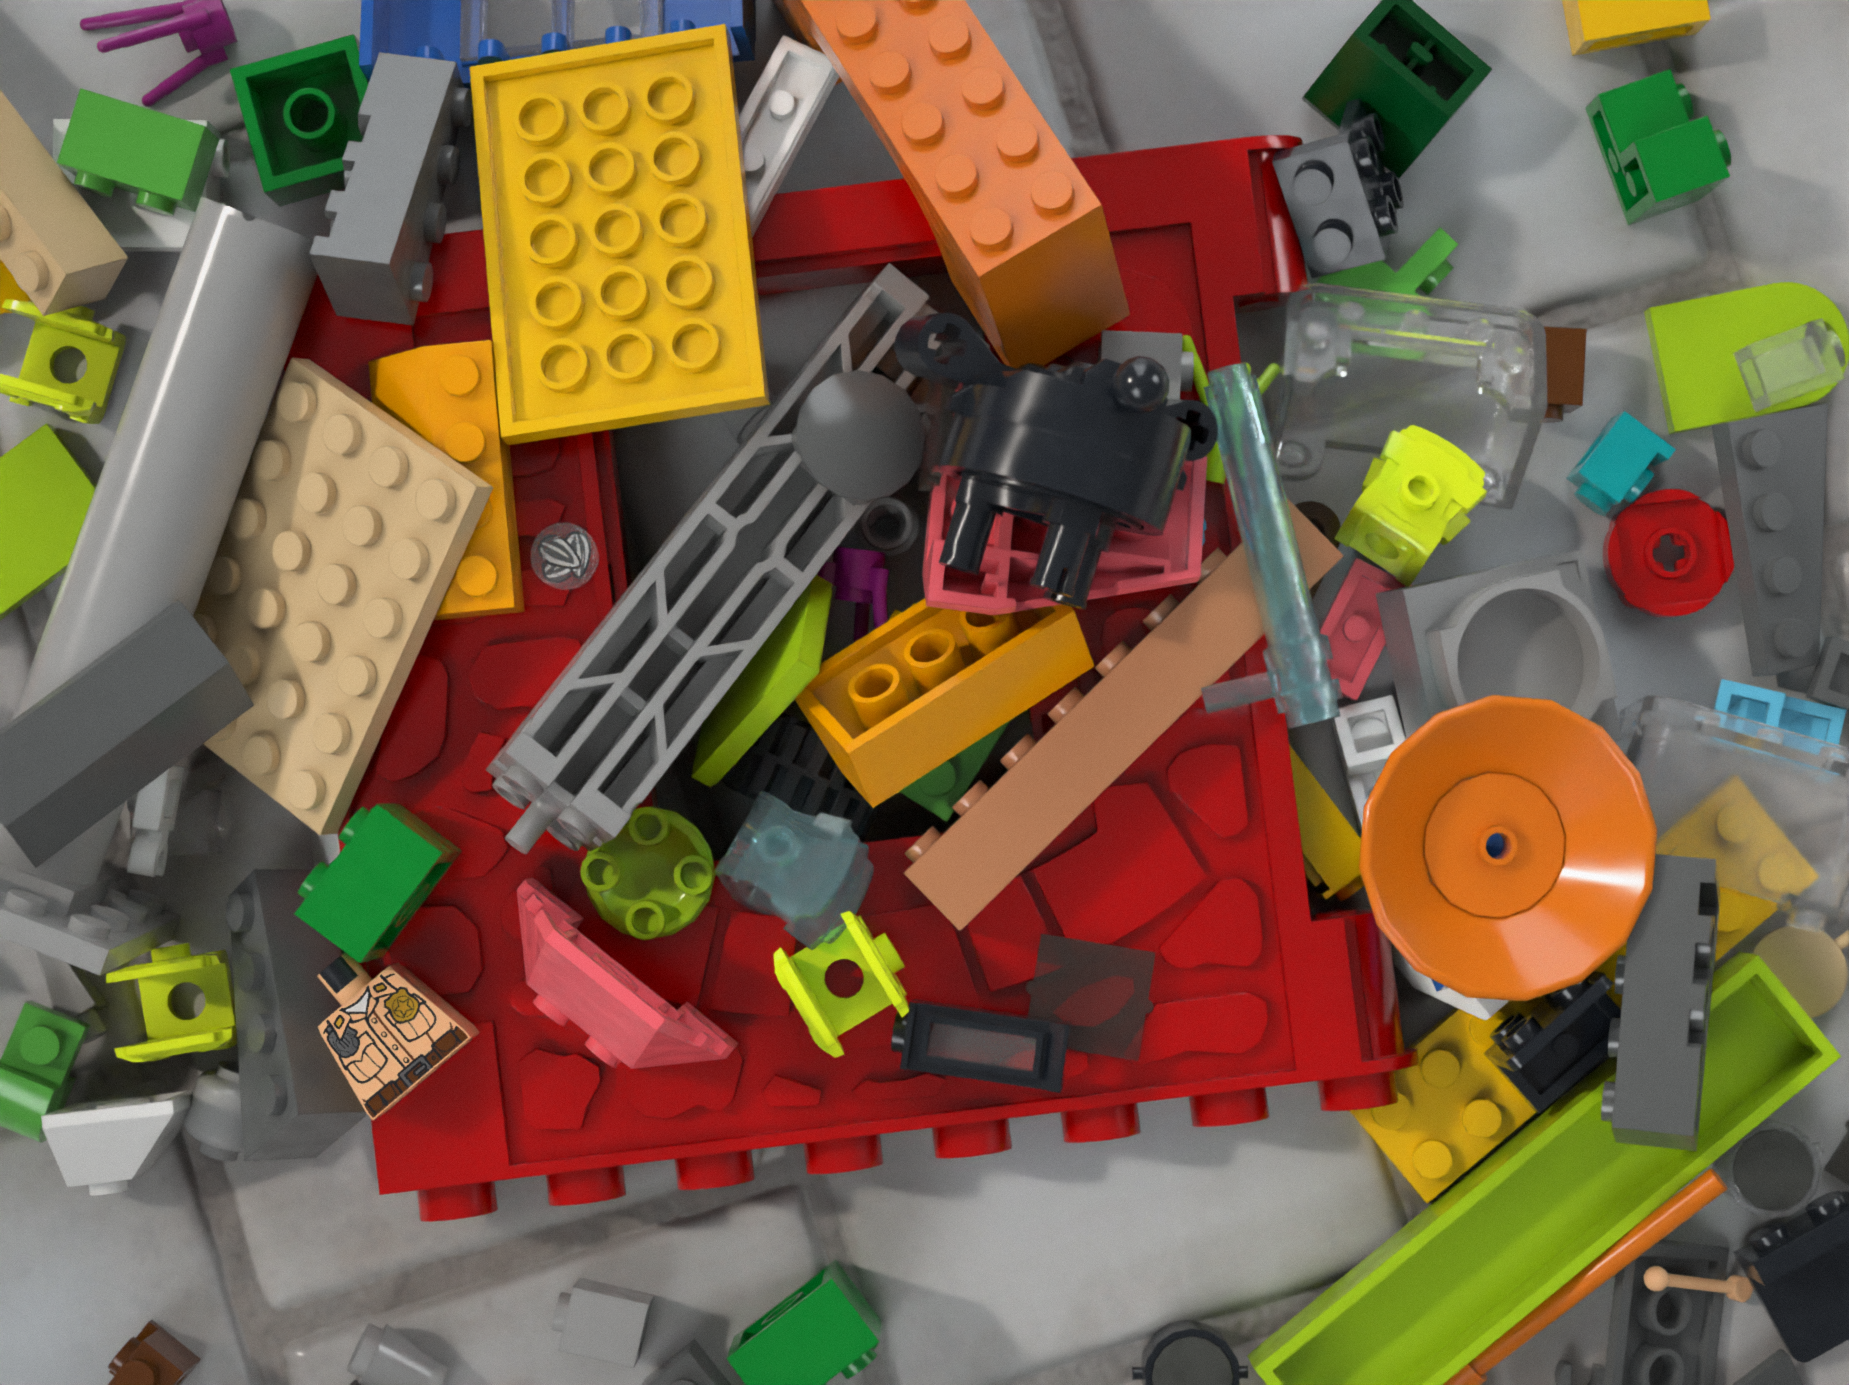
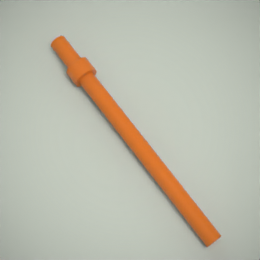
M1712 1168L1707 1170L1648 1215L1443 1385H1482L1487 1381L1486 1372L1725 1192L1728 1188L1723 1180Z

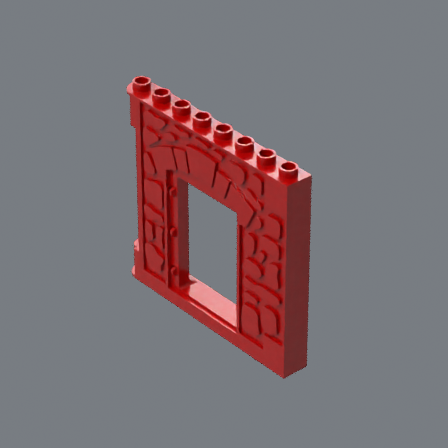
M1291 135L1250 136L1071 158L1102 205L1130 311L1129 316L1105 330L1181 333L1182 336L1189 335L1193 340L1221 414L1238 366L1241 364L1235 313L1282 307L1298 301L1299 298H1308L1310 296L1305 257L1272 163L1275 152L1303 145L1302 138ZM905 178L777 193L774 195L752 237L758 296L872 282L888 263L893 265L907 278L948 273L935 235ZM483 229L444 234L440 244L433 243L429 263L432 264L433 268L432 290L426 303L419 302L414 325L337 316L319 275H317L284 370L286 371L291 358L309 359L372 403L369 361L423 346L485 340L493 342ZM982 329L983 340L990 345L989 349L998 361L1004 364ZM1101 332L1045 364L1044 367L1052 363L1065 367L1075 362L1096 364L1098 362V345ZM1194 382L1191 392L1180 391V400L1200 401ZM1248 414L1236 428L1225 483L1206 480L1204 505L1206 530L1204 531L1205 542L1202 546L1201 563L1217 548L1228 556L1246 538L1237 528L1259 508ZM610 429L510 445L525 612L433 620L338 830L339 838L346 824L363 806L370 811L376 804H401L462 850L385 955L359 963L372 979L390 965L400 963L470 1021L480 1032L385 1114L375 1120L371 1119L379 1195L417 1191L420 1221H448L485 1215L497 1211L495 1181L545 1175L549 1205L569 1206L601 1202L625 1196L626 1186L623 1165L674 1159L678 1189L701 1190L732 1186L754 1180L752 1150L803 1144L806 1173L833 1174L882 1165L884 1162L880 1134L932 1128L935 1157L951 1159L982 1156L1012 1149L1009 1118L1060 1112L1064 1142L1085 1143L1125 1138L1141 1133L1137 1105L1140 1102L1189 1097L1192 1126L1195 1127L1229 1126L1267 1119L1270 1116L1266 1087L1317 1081L1320 1109L1322 1111L1369 1109L1398 1102L1395 1070L1418 1065L1419 1056L1418 1049L1404 1048L1391 941L1377 926L1372 909L1340 910L1310 915L1274 625L961 931L904 874V871L913 864L904 853L923 835L713 860L715 879L709 902L694 922L675 934L641 940L632 935L621 933L600 917L590 901L586 886L581 878V866L587 857L588 850L583 846L578 851L568 848L553 837L547 829L527 854H523L505 840V837L530 806L531 802L524 810L508 802L493 788L492 784L496 778L485 769L510 740L517 728L616 604L613 603L609 566H612L616 602L632 583L614 430ZM573 532L584 533L592 544V557L586 575L580 580L573 576L562 584L549 582L543 573L545 561L539 553V546L543 539L552 535L561 536L565 539ZM1195 582L1091 599L1086 601L1088 603L1086 610L1071 607L1075 611L1094 667L1028 708L1032 738L1038 742L1056 724L1047 714L1074 687L1085 696L1103 678L1095 667L1121 641H1124L1133 649L1151 631L1142 621L1165 598L1171 594L1180 603L1198 584ZM656 785L635 809L650 806L658 808ZM339 840V848L341 852L346 844ZM535 878L584 918L577 928L579 932L676 1010L686 1002L690 1003L738 1042L737 1046L726 1059L631 1069L622 1061L616 1068H613L598 1058L584 1044L590 1037L589 1034L570 1019L565 1026L557 1024L533 1003L538 993L526 983L517 888L525 879ZM851 911L857 917L861 915L874 938L884 932L886 933L903 961L905 967L895 974L907 992L905 998L908 1002V1007L910 1001L921 999L1072 1022L1063 1072L1065 1074L1063 1088L1060 1093L1030 1087L900 1069L902 1053L891 1051L893 1027L896 1013L898 1012L893 1004L839 1035L837 1039L842 1045L844 1055L835 1058L822 1050L810 1035L808 1026L789 994L782 988L774 972L773 954L779 948H782L791 957L844 925L845 922L840 915L841 913ZM849 959L834 961L825 972L827 988L838 997L853 996L863 985L864 975L857 963ZM931 1023L927 1055L1033 1070L1037 1038Z

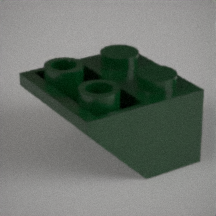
M1381 0L1302 97V100L1339 131L1347 101L1361 98L1367 115L1376 113L1382 126L1385 150L1380 151L1379 155L1386 172L1394 171L1398 179H1400L1492 71V68L1412 0Z

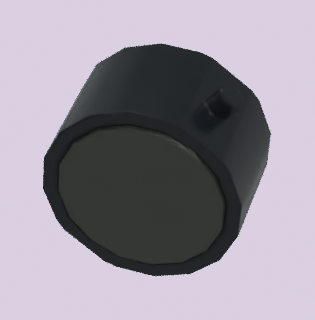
M1190 1320L1170 1323L1153 1334L1142 1352L1141 1367H1132V1380H1142L1143 1385H1239V1379H1248V1366H1239L1237 1357L1221 1333L1205 1323Z

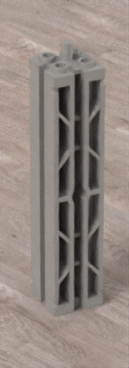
M890 263L853 300L839 321L831 328L517 728L510 740L485 769L496 778L492 784L493 788L508 802L523 810L531 802L530 806L505 837V840L521 853L527 854L546 829L558 841L574 851H578L583 846L591 852L600 847L602 843H607L614 839L630 819L635 808L643 802L872 502L870 501L862 505L851 504L843 497L837 496L817 483L802 462L801 456L793 448L791 440L792 431L797 425L799 410L811 390L833 374L861 370L883 375L903 388L920 411L924 431L928 429L941 412L945 386L914 376L904 370L897 360L894 349L896 335L906 321L920 315L937 314L938 312L926 303L930 296ZM930 334L928 348L937 350L934 357L941 356L943 344L934 341L936 334ZM981 339L985 343V345L988 348H990V345L987 344L983 339Z

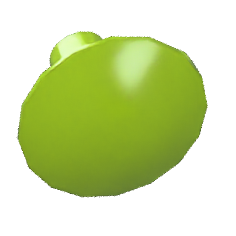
M653 806L635 809L630 819L614 839L607 843H602L600 847L591 852L588 851L580 871L582 881L587 889V895L600 917L621 933L632 935L641 940L673 935L694 922L710 900L715 879L712 851L698 827L677 812Z

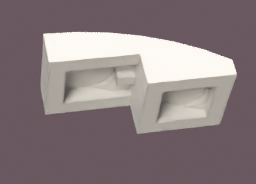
M1393 695L1331 709L1337 746L1360 834L1362 833L1364 805L1391 752L1406 740Z

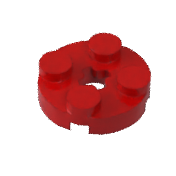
M1662 489L1636 498L1631 504H1628L1623 510L1615 514L1604 539L1603 564L1607 579L1617 592L1620 601L1625 606L1631 609H1638L1647 615L1671 618L1697 612L1714 600L1713 598L1720 592L1723 584L1728 582L1734 569L1728 523L1720 512L1714 511L1708 503L1699 499L1701 497L1689 491ZM1661 536H1670L1673 546H1683L1684 558L1675 561L1674 572L1664 570L1663 563L1655 561L1653 558V549L1660 547Z

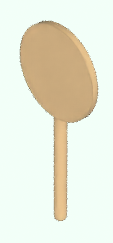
M1800 924L1786 925L1764 936L1753 950L1752 954L1760 956L1810 1018L1818 1017L1833 1008L1842 997L1846 988L1848 969L1842 950L1849 946V930L1833 939L1825 932L1812 926Z

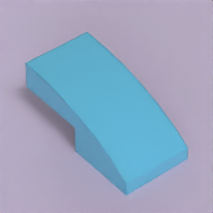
M1721 679L1706 742L1830 773L1833 770L1847 710L1785 696L1786 693Z

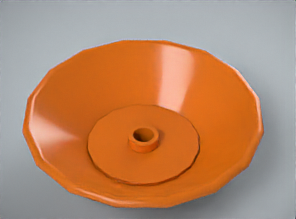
M1490 695L1436 713L1391 752L1364 805L1359 870L1377 926L1415 971L1468 998L1526 1002L1581 983L1627 942L1653 890L1658 830L1640 772L1602 726L1550 699ZM1498 833L1504 842L1503 849L1498 856L1491 857L1487 853L1486 842L1491 835Z

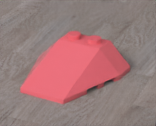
M945 386L933 455L922 571L926 606L999 615L1060 605L1043 598L1047 588L1039 589L1029 584L1031 577L1034 575L1048 528L1044 525L1004 512L1003 517L995 516L978 575L955 570L939 563L956 506L955 498L961 482L943 473L938 468L954 413L945 410L948 397L958 391ZM1206 456L1194 461H1185L1183 469L1187 476L1183 491L1176 490L1163 535L1152 536L1119 530L1114 531L1109 551H1101L1087 600L1198 582L1201 577Z
M535 878L525 879L517 888L526 983L538 993L537 997L533 1000L534 1005L561 1026H565L570 1019L590 1035L584 1044L606 1064L616 1068L622 1061L631 1069L726 1059L737 1046L738 1042L690 1003L686 1002L676 1010L579 932L577 928L584 918Z

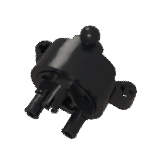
M952 313L928 314L910 318L900 327L896 335L894 349L897 360L904 370L914 376L958 390L948 397L945 410L953 412L954 416L938 466L939 470L961 481L955 498V510L939 560L941 565L955 570L978 575L995 516L1003 517L1005 512L1048 527L1034 575L1031 577L1029 584L1039 589L1047 588L1043 596L1047 600L1086 610L1088 604L1086 601L1101 551H1109L1114 531L1119 530L1152 536L1163 535L1176 490L1183 491L1187 476L1183 469L1185 461H1194L1205 457L1213 449L1217 441L1218 425L1211 409L1200 401L1168 400L1170 379L1165 368L1150 357L1136 356L1128 359L1123 364L1105 358L1094 365L1075 362L1067 367L1055 363L1049 364L1047 367L1041 364L1027 363L1016 369L1000 363L968 321ZM930 334H936L934 341L943 344L941 356L934 357L937 350L928 348Z

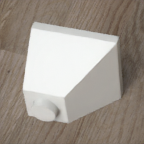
M193 1090L77 1103L41 1116L44 1134L67 1187L88 1185L89 1195L91 1196L129 1190L128 1180L148 1172L184 1127V1118L191 1107Z

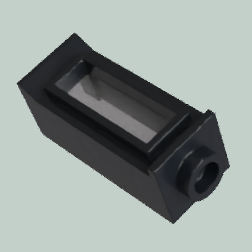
M914 999L909 1002V1012L904 1017H901L899 1012L896 1013L891 1051L902 1053L900 1069L923 1071L1060 1093L1064 1083L1065 1074L1063 1072L1072 1022Z

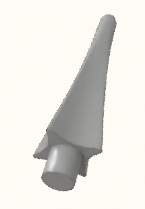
M35 951L52 1008L91 1025L83 1044L92 1042L106 1034L107 1031L97 1011L109 1006V1004L81 968Z

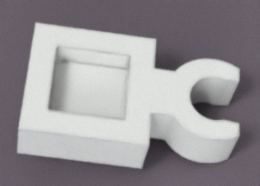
M173 765L127 800L128 811L135 813L132 827L137 828L130 850L127 873L155 877V875L163 876L168 853L167 840L169 831H174L184 767Z

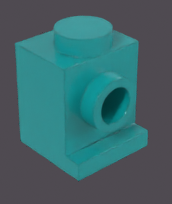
M1623 411L1609 420L1566 479L1578 487L1574 495L1582 504L1595 513L1606 516L1609 510L1614 505L1620 503L1622 499L1631 504L1642 493L1654 476V473L1647 468L1649 463L1656 466L1669 460L1676 449L1626 411Z

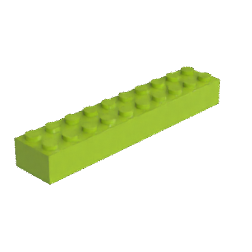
M1737 952L1714 971L1697 1151L1617 1143L1615 1141L1612 1122L1601 1120L1605 1081L1615 1082L1617 1058L1610 1057L1247 1355L1251 1365L1267 1385H1443L1842 1056L1759 955Z

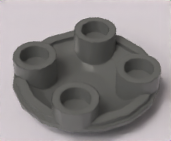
M855 370L833 374L811 390L799 410L797 425L792 431L791 440L793 448L801 456L802 462L817 483L837 496L843 497L851 504L862 505L874 499L888 497L910 482L922 462L926 435L920 411L903 388L883 375Z

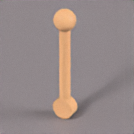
M1652 1266L1645 1271L1643 1276L1646 1287L1654 1292L1662 1291L1666 1287L1726 1293V1296L1731 1300L1746 1302L1751 1297L1753 1291L1748 1278L1740 1275H1732L1726 1281L1668 1274L1664 1268Z

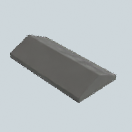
M179 600L174 602L0 729V823L35 868L254 706L228 660Z
M1662 1239L1615 1275L1603 1385H1714L1724 1293L1666 1287L1662 1291L1654 1292L1646 1287L1643 1276L1649 1267L1660 1266L1668 1274L1726 1280L1728 1248Z

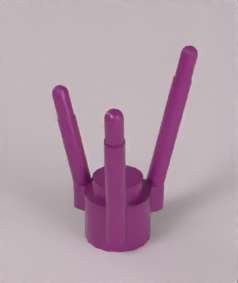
M185 0L183 2L108 13L81 19L79 25L82 30L89 31L173 18L103 39L97 43L98 51L106 53L178 33L187 53L199 49L201 55L142 97V104L150 107L206 68L228 60L224 47L238 42V39L222 0Z
M837 547L834 550L833 562H825L817 575L832 583V586H836L834 599L856 602L853 637L854 642L868 634L870 604H873L874 630L888 622L887 584L889 570L884 569L886 553Z

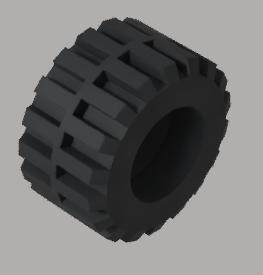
M785 712L781 713L721 779L728 788L847 842L865 841L882 804L880 803L872 808L842 774L811 724Z

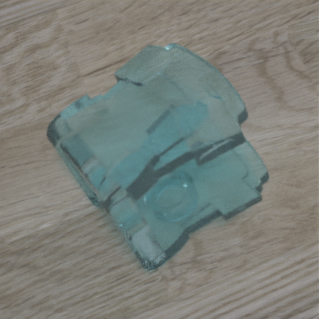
M760 791L753 803L754 806L725 856L718 863L715 873L733 899L757 912L769 915L775 914L787 923L783 929L809 949L814 950L823 942L832 944L847 927L840 914L847 911L856 914L868 891L874 872L873 864L867 859L869 847L867 844L860 843L859 837L854 834L850 827L852 824L851 820L819 813L818 817L793 811L782 800L767 792Z

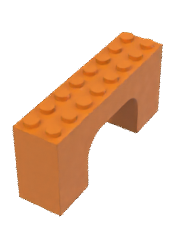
M772 0L799 43L827 56L839 75L834 86L841 82L845 84L885 146L928 220L952 283L1005 365L1016 369L1027 363H1036L1044 366L1130 315L1101 203L965 0Z

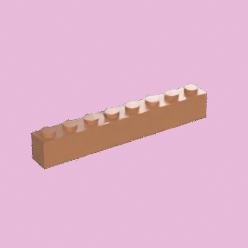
M1286 499L1275 510L1265 501L1237 528L1246 538L1228 556L1219 548L1201 563V577L1196 582L1198 585L1180 603L1171 594L1165 598L1142 621L1151 631L1133 649L1124 641H1121L1095 667L1103 678L1085 696L1074 687L1047 714L1056 724L1038 742L1027 733L1000 760L1008 771L991 788H988L979 780L952 806L961 817L941 835L932 826L904 853L913 862L904 871V874L959 931L1344 557L1289 499Z

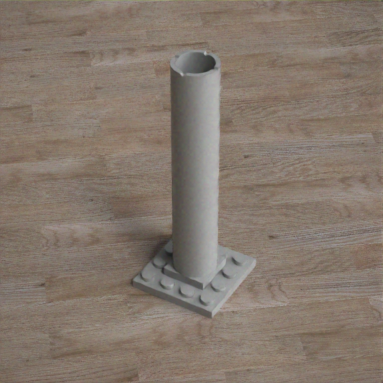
M201 196L12 720L177 600L183 603L192 616L194 615L318 275L309 255L314 239ZM125 802L37 868L33 866L0 823V938L99 976L173 940L181 915L165 910L166 901L141 890L131 889L128 895L110 889L113 877L100 872Z

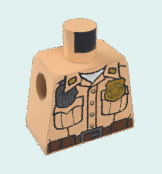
M344 953L317 976L341 1005L340 1008L318 1026L319 1032L364 1110L372 1120L385 1114L480 1033L470 1021L400 963L390 965L372 979L355 959Z

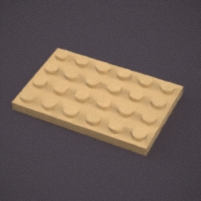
M291 358L263 423L193 617L228 660L254 704L253 707L203 744L316 833L327 835L338 833L493 487L311 360Z

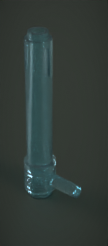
M1246 363L1234 364L1207 373L1210 385L1204 387L1208 407L1216 417L1218 425L1217 443L1268 647L1262 651L1267 672L1201 688L1206 711L1209 714L1274 698L1278 714L1285 713L1289 729L1339 717L1341 714L1337 700L1342 699L1343 695L1339 679L1332 680L1327 660L1333 659L1328 635L1320 634L1256 375H1249Z

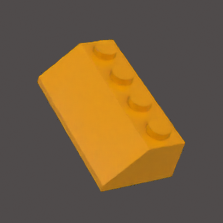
M485 340L423 346L369 361L372 403L493 487L434 620L525 612L510 445L506 444L501 438L493 342Z
M924 598L822 662L819 673L795 698V701L842 774L874 808L1093 668L1094 664L1075 611L1069 606L1060 604L999 615H988L926 606Z

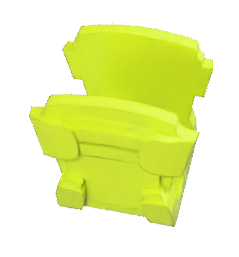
M6 299L2 308L33 320L35 324L19 378L0 374V393L9 396L10 402L25 406H32L33 402L68 413L70 419L87 424H99L104 417L124 351L126 336L93 321L95 311L84 306L43 316L33 302ZM75 348L81 350L85 355L87 370L84 376L77 382L71 384L62 383L55 375L54 361L63 350Z
M1410 425L1399 433L1395 430L1389 433L1379 457L1382 460L1373 458L1362 484L1363 493L1352 507L1334 538L1344 546L1352 547L1396 576V580L1406 587L1413 583L1438 543H1441L1443 546L1449 543L1471 522L1466 515L1487 495V491L1482 488L1484 486L1483 478L1485 472L1475 461L1449 441L1415 425Z
M851 911L840 914L845 922L844 925L791 957L782 948H779L773 954L774 972L779 983L789 994L808 1026L809 1033L815 1043L835 1058L844 1055L842 1045L837 1039L839 1035L891 1004L894 1005L901 1017H904L909 1012L908 1002L905 998L907 992L895 974L905 967L899 954L885 932L874 938L861 915L857 917ZM849 959L857 963L864 975L863 985L855 995L838 997L827 988L825 972L834 961Z
M190 943L155 948L151 950L152 962L136 964L106 974V983L138 979L148 1039L145 1042L114 1048L117 1058L130 1062H151L170 1058L172 1055L228 1049L237 1044L234 989L228 954L225 949L191 955ZM184 982L198 985L205 996V1007L202 1013L194 1019L180 1017L173 1010L171 1004V996L174 989Z

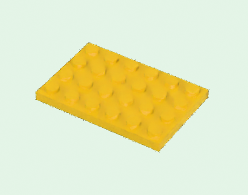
M721 24L469 67L501 438L506 444H520L770 405L731 38L726 25Z

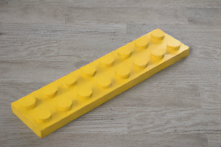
M1736 777L1728 778L1657 838L1656 854L1716 859L1721 902L1715 962L1818 876ZM1627 942L1595 970L1605 973L1613 982V985L1606 993L1620 1009L1622 1007L1623 994H1615V972L1618 955H1626ZM1541 996L1526 1002L1509 1000L1487 1020L1480 1019L1455 1007L1407 1047L1418 1049L1419 1064L1395 1070L1398 1094L1397 1103L1349 1111L1427 1204L1536 1113L1484 1055V1052L1495 1043L1490 1038V1034L1500 1023L1517 1011L1526 1016L1543 1000Z

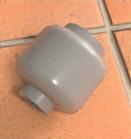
M220 1061L217 1069L206 1070L198 1076L191 1096V1107L184 1118V1125L188 1134L201 1142L199 1151L208 1157L222 1161H236L238 1153H244L239 1064L235 1061Z

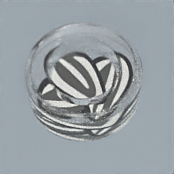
M556 523L546 527L537 535L531 547L530 558L534 572L544 583L556 589L572 590L583 586L593 577L598 567L599 552L594 539L584 529L571 523Z

